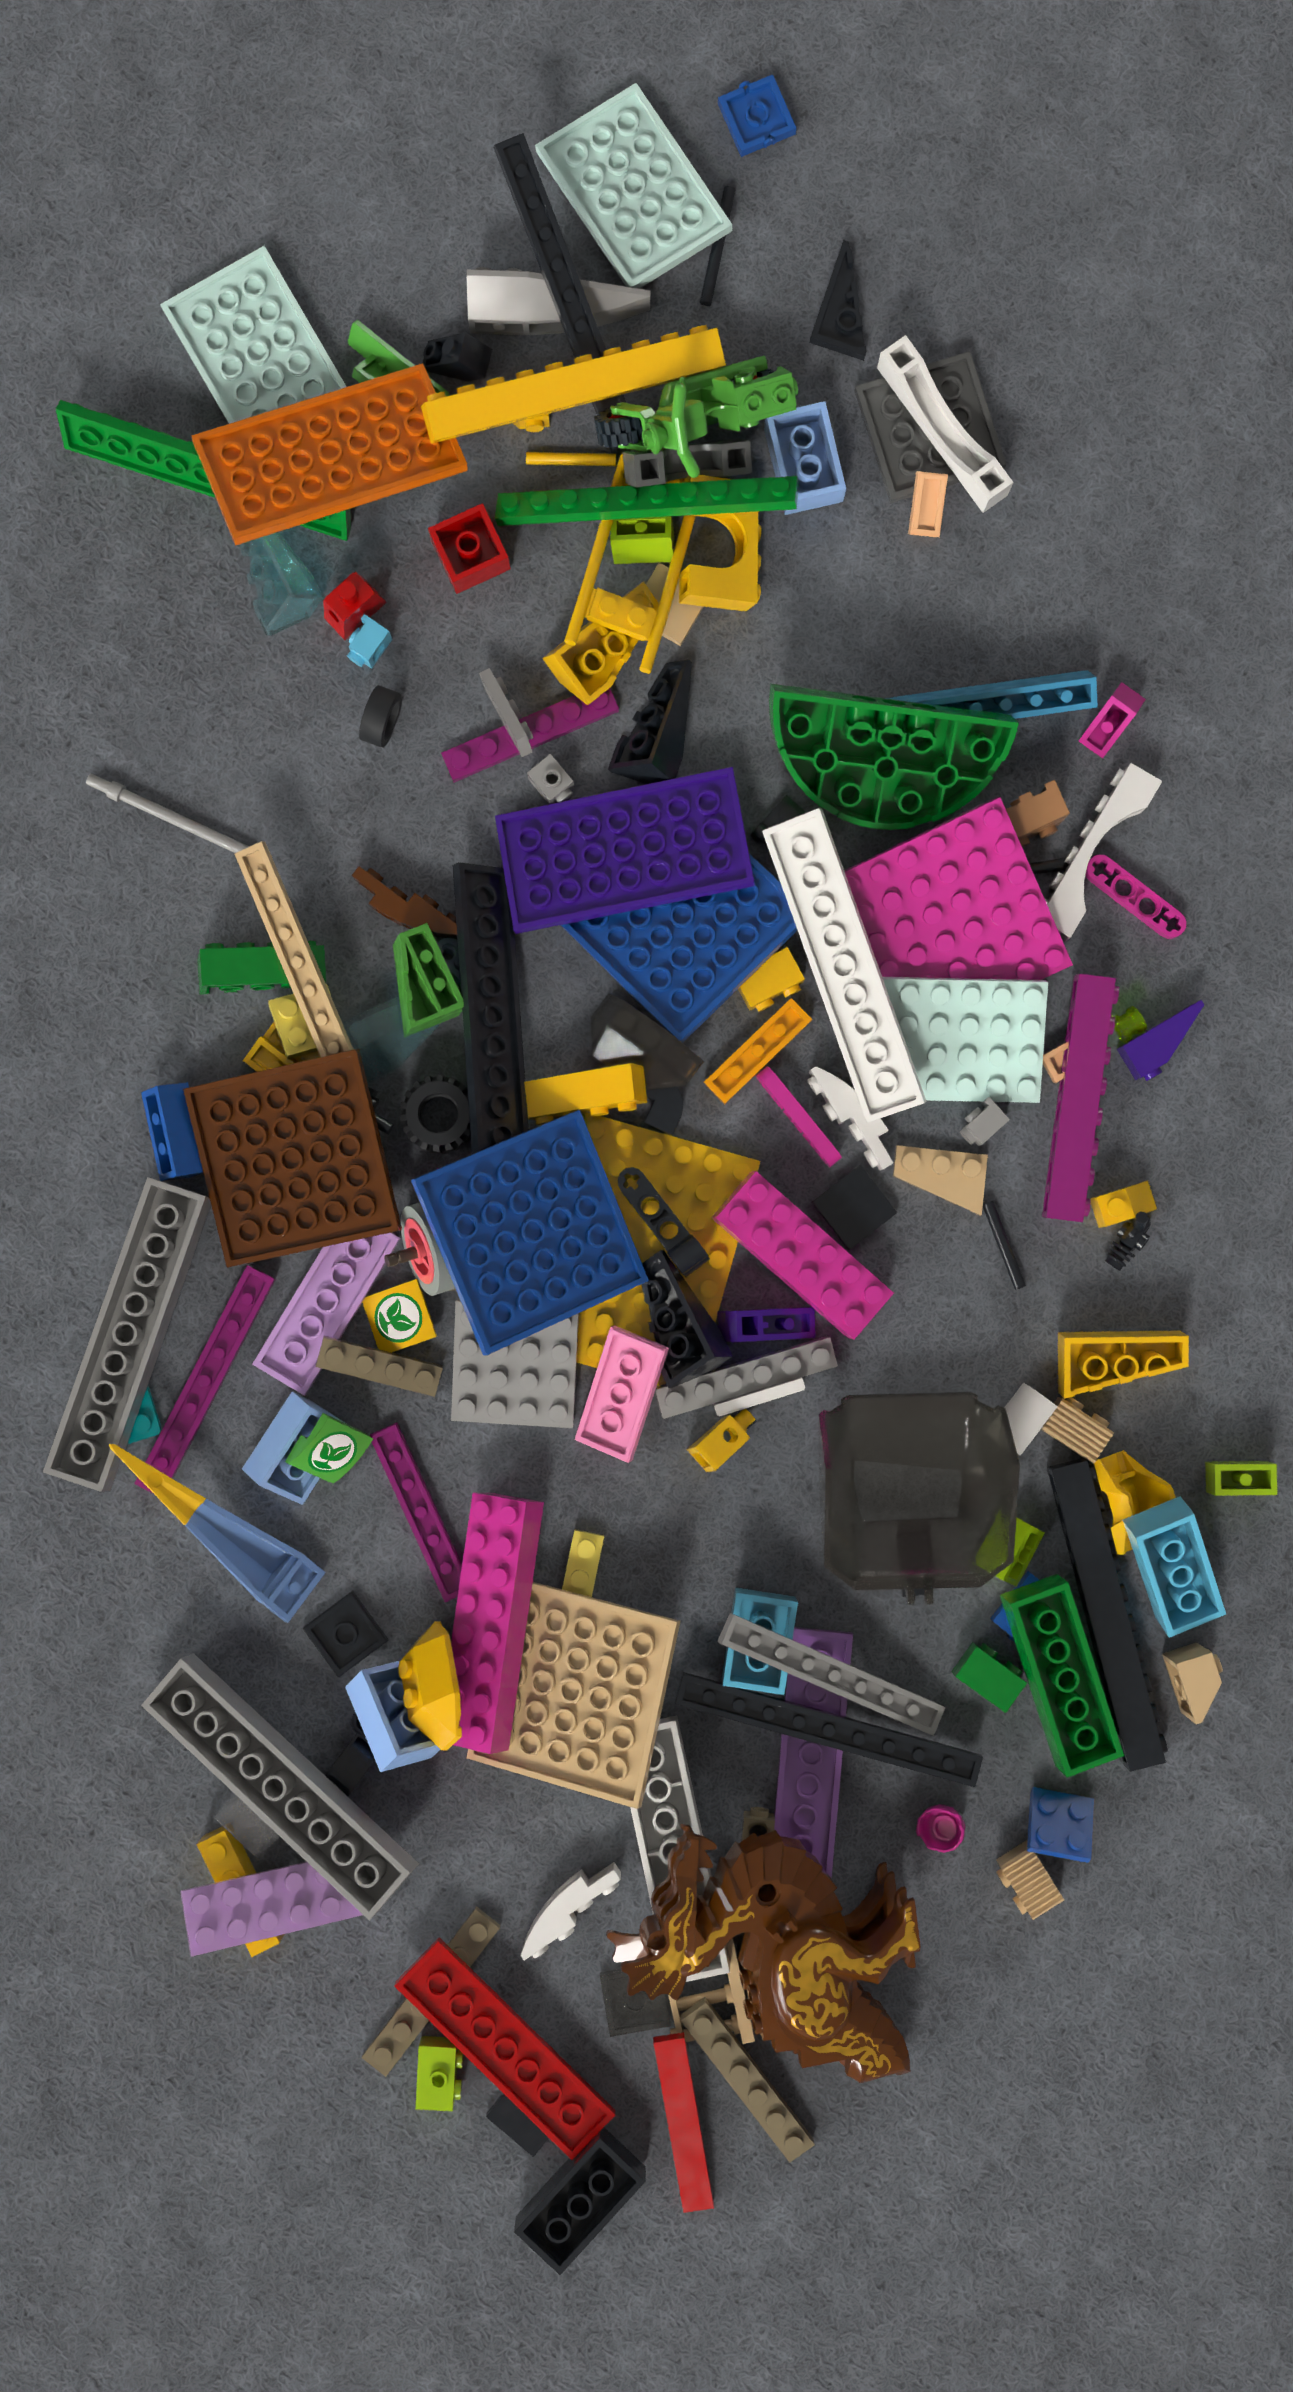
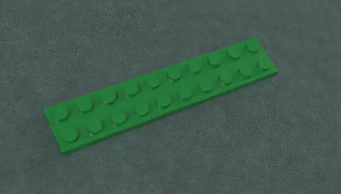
M63 400L59 401L56 407V414L65 449L215 498L192 441H185L170 436L165 432H157L142 427L137 423L112 417L107 413L96 412L84 408L77 403L72 404ZM350 509L299 526L347 541L351 532Z

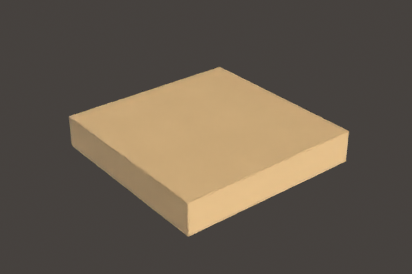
M660 562L646 583L658 603L660 602L669 570L667 566ZM679 579L662 636L681 646L704 606L679 603Z

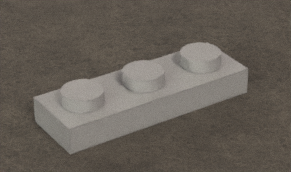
M490 668L480 672L479 675L484 689L521 757L532 753L529 740L533 738L532 733L525 721L519 722L517 718L521 716L519 709L513 699L507 700L505 695L508 694V690L502 678H495Z

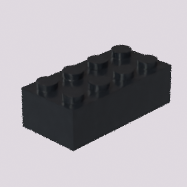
M604 2127L573 2160L568 2158L516 2215L514 2233L554 2271L561 2275L646 2182V2166Z

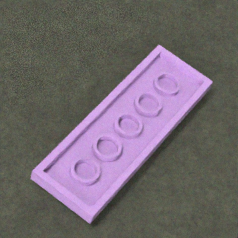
M387 1233L323 1247L252 1365L306 1396L322 1368L316 1367V1362L323 1336L341 1339L385 1266L384 1256L394 1251L401 1238L393 1233Z
M307 1861L181 1890L191 1957L363 1915Z

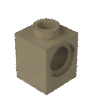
M751 1807L750 1811H744L741 1841L751 1835L749 1830L754 1825L764 1826L766 1833L774 1831V1813H769V1809L763 1807Z

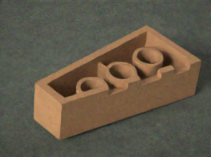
M1055 780L1044 784L1045 788L1040 794L1034 796L1029 791L1019 796L1018 799L1010 803L1011 807L1006 809L1022 848L1030 844L1029 839L1034 836L1040 835L1041 839L1056 833L1058 831L1057 826L1070 814Z

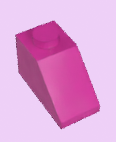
M1121 682L1081 736L1079 742L1101 758H1104L1146 699Z

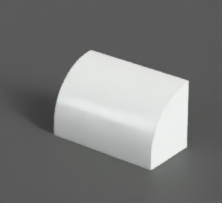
M1023 1383L987 1432L1014 1453L1021 1456L1058 1406Z

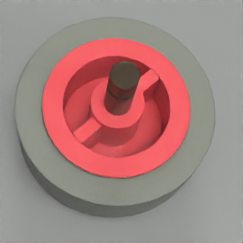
M416 1203L406 1206L401 1213V1234L404 1249L384 1256L387 1267L408 1261L419 1285L431 1296L455 1289L421 1204Z

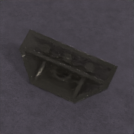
M609 993L590 1017L593 1056L608 1067L628 1063L643 1066L646 1090L686 1086L704 1063L699 1056L674 1035L626 1001Z

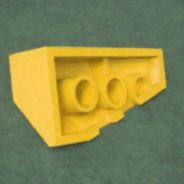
M641 582L623 596L626 599L653 608L655 612L658 610L659 603L645 582ZM589 621L581 628L575 646L568 645L563 641L542 659L560 684L586 705H589L613 685L617 674L632 655L631 652L639 639Z

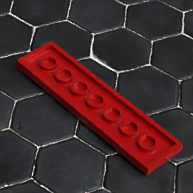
M440 1937L395 1981L394 1987L571 2160L615 2117L616 2110Z

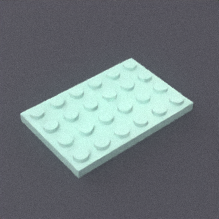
M637 83L535 145L536 153L626 287L641 288L732 232V223Z
M265 246L260 247L160 304L229 424L346 387Z
M882 977L926 1100L983 1102L990 1097L994 1102L1040 1103L1048 981Z

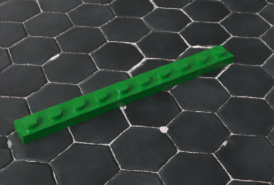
M797 476L666 483L643 487L615 486L498 493L495 520L498 526L793 510L797 509L799 482Z

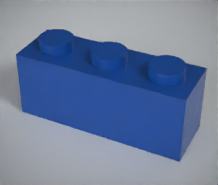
M188 1082L159 1085L141 1092L161 1182L190 1178L203 1173L183 1089L189 1088Z

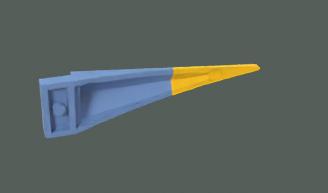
M109 1444L110 1449L259 1603H262L284 1622L291 1620L326 1573L301 1552L221 1508L119 1446Z

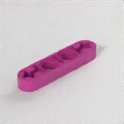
M1096 855L1089 860L1085 874L1086 878L1160 936L1166 939H1173L1185 931L1186 919L1180 911L1105 855ZM1103 863L1105 865L1103 871L1111 876L1115 871L1118 875L1111 880L1108 886L1104 882L1109 878L1102 873L1098 876L1094 875L1095 868L1092 864L1098 865ZM1125 880L1130 884L1131 892L1129 895L1121 896L1116 892L1115 884L1117 881ZM1148 898L1154 902L1155 910L1152 914L1142 913L1139 908L1141 899ZM1163 908L1166 912L1161 916L1167 920L1175 918L1177 920L1175 926L1178 930L1173 929L1169 932L1166 930L1167 922L1160 918L1156 923L1153 921V918Z
M766 1066L755 1075L759 1083L781 1110L784 1108L783 1112L800 1133L803 1132L802 1136L824 1163L831 1167L842 1158L840 1153L772 1069Z

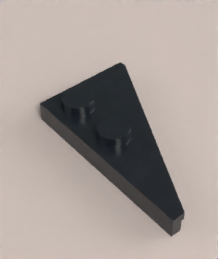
M843 240L809 343L864 361L867 351L866 346H864L862 317L859 312L860 303L853 271V256L849 242Z

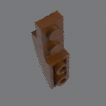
M358 866L352 874L356 882L374 894V897L368 903L371 908L387 919L408 929L428 923L433 936L457 939L456 916L450 912L447 916L437 910L439 904L425 894L421 898L414 893L410 900L406 902L405 900L408 896L394 885L389 889L381 882L384 878L369 867L365 871Z

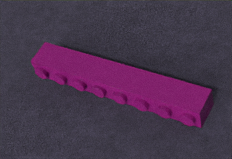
M1077 974L1073 977L1065 1043L1069 1042V1046L1063 1052L1061 1073L1065 1072L1064 1079L1060 1080L1042 1211V1217L1083 1223L1084 1216L1088 1217L1091 1201L1087 1198L1088 1186H1092L1094 1182L1095 1170L1091 1168L1092 1156L1097 1155L1099 1139L1095 1138L1096 1126L1101 1125L1103 1108L1099 1107L1100 1095L1104 1096L1107 1086V1078L1103 1077L1104 1065L1109 1064L1111 1057V1047H1107L1108 1034L1112 1035L1115 1027V1017L1111 1016L1112 1004H1117L1119 997V986H1115L1116 978Z

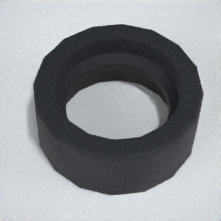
M379 685L373 689L361 719L359 729L360 740L382 748L387 745L399 716L402 702L401 693Z

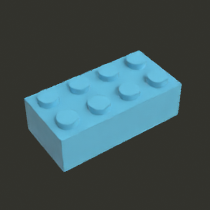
M1181 1496L1123 1519L1155 1618L1169 1638L1226 1615L1195 1514Z

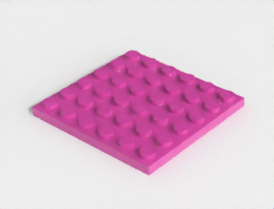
M999 796L844 870L882 977L1042 980L1073 965L1002 799Z

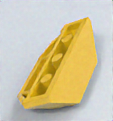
M435 1621L399 1661L398 1673L402 1679L404 1690L403 1703L407 1708L409 1721L441 1750H448L462 1737L461 1726H459L461 1717L460 1690L450 1636L442 1626L441 1621Z

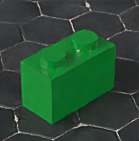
M972 1642L951 1672L960 1681L1006 1713L1027 1684L1021 1677L1023 1671L1010 1661H1007L1005 1665L996 1659L998 1653L987 1644L982 1643L979 1647Z

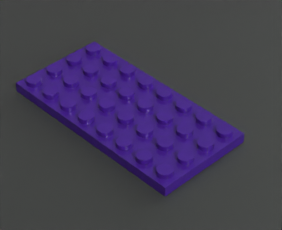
M733 767L495 816L513 929L516 934L755 886Z

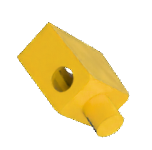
M747 1409L741 1410L734 1418L731 1415L724 1416L686 1450L706 1472L716 1471L750 1439L746 1431L757 1421ZM725 1431H728L731 1436L728 1442L723 1437Z

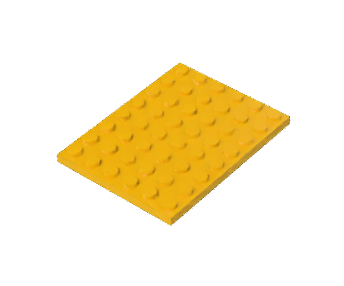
M584 1113L583 1119L641 1262H645L660 1250H664L666 1254L667 1251L618 1186L619 1174L624 1169L631 1167L639 1169L645 1175L689 1234H692L708 1254L710 1260L685 1278L681 1272L680 1274L713 1321L716 1322L717 1311L720 1308L738 1241L711 1217L750 1172H758L761 1161L606 1117L591 1116L590 1113ZM628 1178V1187L638 1188V1179ZM655 1200L647 1201L644 1204L643 1212L648 1215L655 1214L659 1209V1203ZM668 1224L662 1229V1236L666 1239H672L678 1233V1227L673 1224ZM642 1284L579 1313L577 1363L594 1368L598 1367L610 1327L614 1325L655 1342L654 1333H650L648 1322H651L649 1305L644 1301ZM660 1374L657 1386L666 1384L662 1374Z

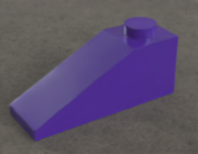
M1202 1000L1190 1005L1117 1049L1135 1080L1144 1077L1148 1081L1162 1073L1160 1066L1170 1060L1204 1007Z
M813 1307L717 1311L718 1328L726 1342L816 1338L815 1310Z

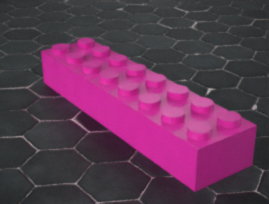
M496 1493L472 1494L451 1638V1647L460 1690L461 1717L459 1726H461L462 1737L453 1744L454 1746L487 1754L509 1750L544 1502Z

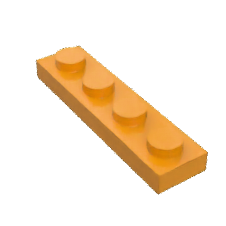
M790 998L704 1081V1084L725 1105L812 1021V1018Z

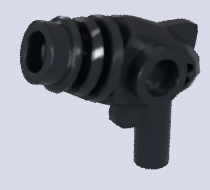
M1145 1212L1137 1213L1132 1224L1128 1221L1123 1224L1117 1233V1236L1121 1238L1119 1241L1120 1245L1113 1241L1112 1244L1117 1249L1111 1247L1110 1250L1114 1252L1113 1255L1107 1253L1105 1262L1118 1271L1123 1266L1126 1267V1264L1123 1262L1124 1260L1127 1262L1131 1261L1126 1257L1127 1255L1132 1258L1135 1257L1130 1251L1135 1249L1141 1251L1150 1238L1146 1232L1151 1222Z

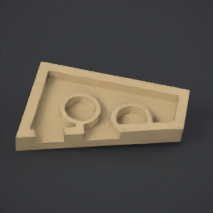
M896 1146L893 1177L982 1216L988 1155Z

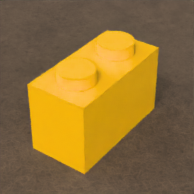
M787 947L773 954L738 990L749 1011L757 1008L758 1012L774 1004L773 998L781 994L787 998L801 990L799 985L804 982L805 978Z

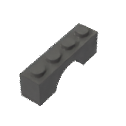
M735 438L688 444L689 450L700 469L699 475L731 476L752 473L751 447L748 440ZM662 448L658 454H653L651 450L623 452L625 484L643 487L666 484L668 481L689 476L677 454V450Z

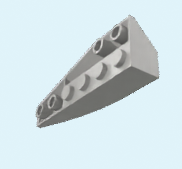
M478 267L475 270L467 269V305L470 333L504 335L565 333L541 273L521 271L517 268H509L505 271L491 270L486 267ZM580 280L597 327L621 321L650 310V290Z

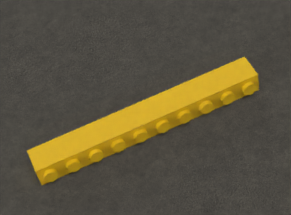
M701 325L689 329L690 335L679 337L678 332L663 335L660 337L661 342L650 345L649 339L631 344V350L621 352L620 347H615L603 351L604 357L592 359L591 354L577 357L574 359L575 364L563 367L562 362H556L544 366L545 372L534 374L533 369L521 371L515 374L516 379L506 382L504 377H497L486 381L487 386L475 389V385L470 384L457 388L458 394L446 397L445 392L431 394L427 396L428 402H424L421 405L430 442L433 444L662 385L678 380L680 377H688L724 367L726 363L718 329L708 330L707 325Z

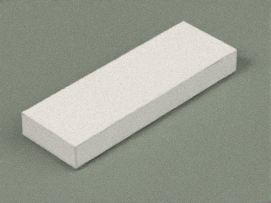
M802 1377L713 1405L717 1416L719 1415L720 1417L803 1391L805 1385Z

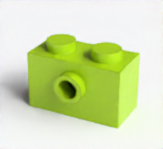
M421 2037L418 2049L416 2110L453 2111L455 2100H461L462 2080L456 2079L457 2068L463 2067L464 2054L446 2037Z

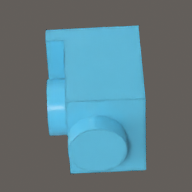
M364 614L361 618L363 627L361 629L357 628L349 639L350 645L348 647L350 652L347 657L360 667L366 664L373 668L393 639L386 628Z

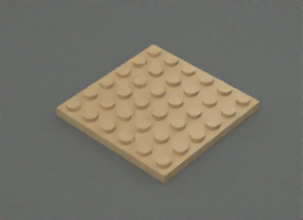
M533 1582L509 1750L487 1754L468 1749L466 1758L635 1809L641 1808L680 1621Z

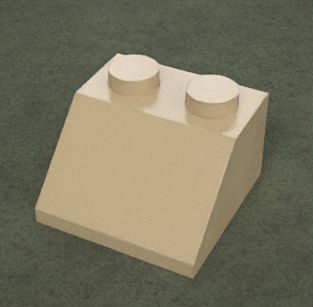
M1198 1643L1162 1653L1181 1713L1195 1724L1202 1723L1222 1684L1219 1673L1223 1672L1217 1654H1212L1209 1649L1204 1648Z

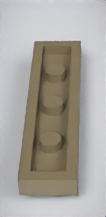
M323 1336L316 1362V1367L433 1397L436 1395L443 1370L442 1365L328 1336Z

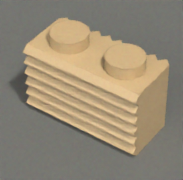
M1058 1397L1054 1402L1058 1407L1041 1430L1087 1461L1095 1463L1114 1434L1113 1431L1107 1428L1110 1423L1096 1413L1090 1417L1081 1411L1084 1405L1074 1398L1070 1397L1065 1400Z
M1027 1841L996 1859L1001 1868L996 1873L1006 1888L1012 1885L1017 1893L1012 1899L1022 1915L1028 1912L1034 1920L1064 1901V1898L1036 1853L1027 1851Z

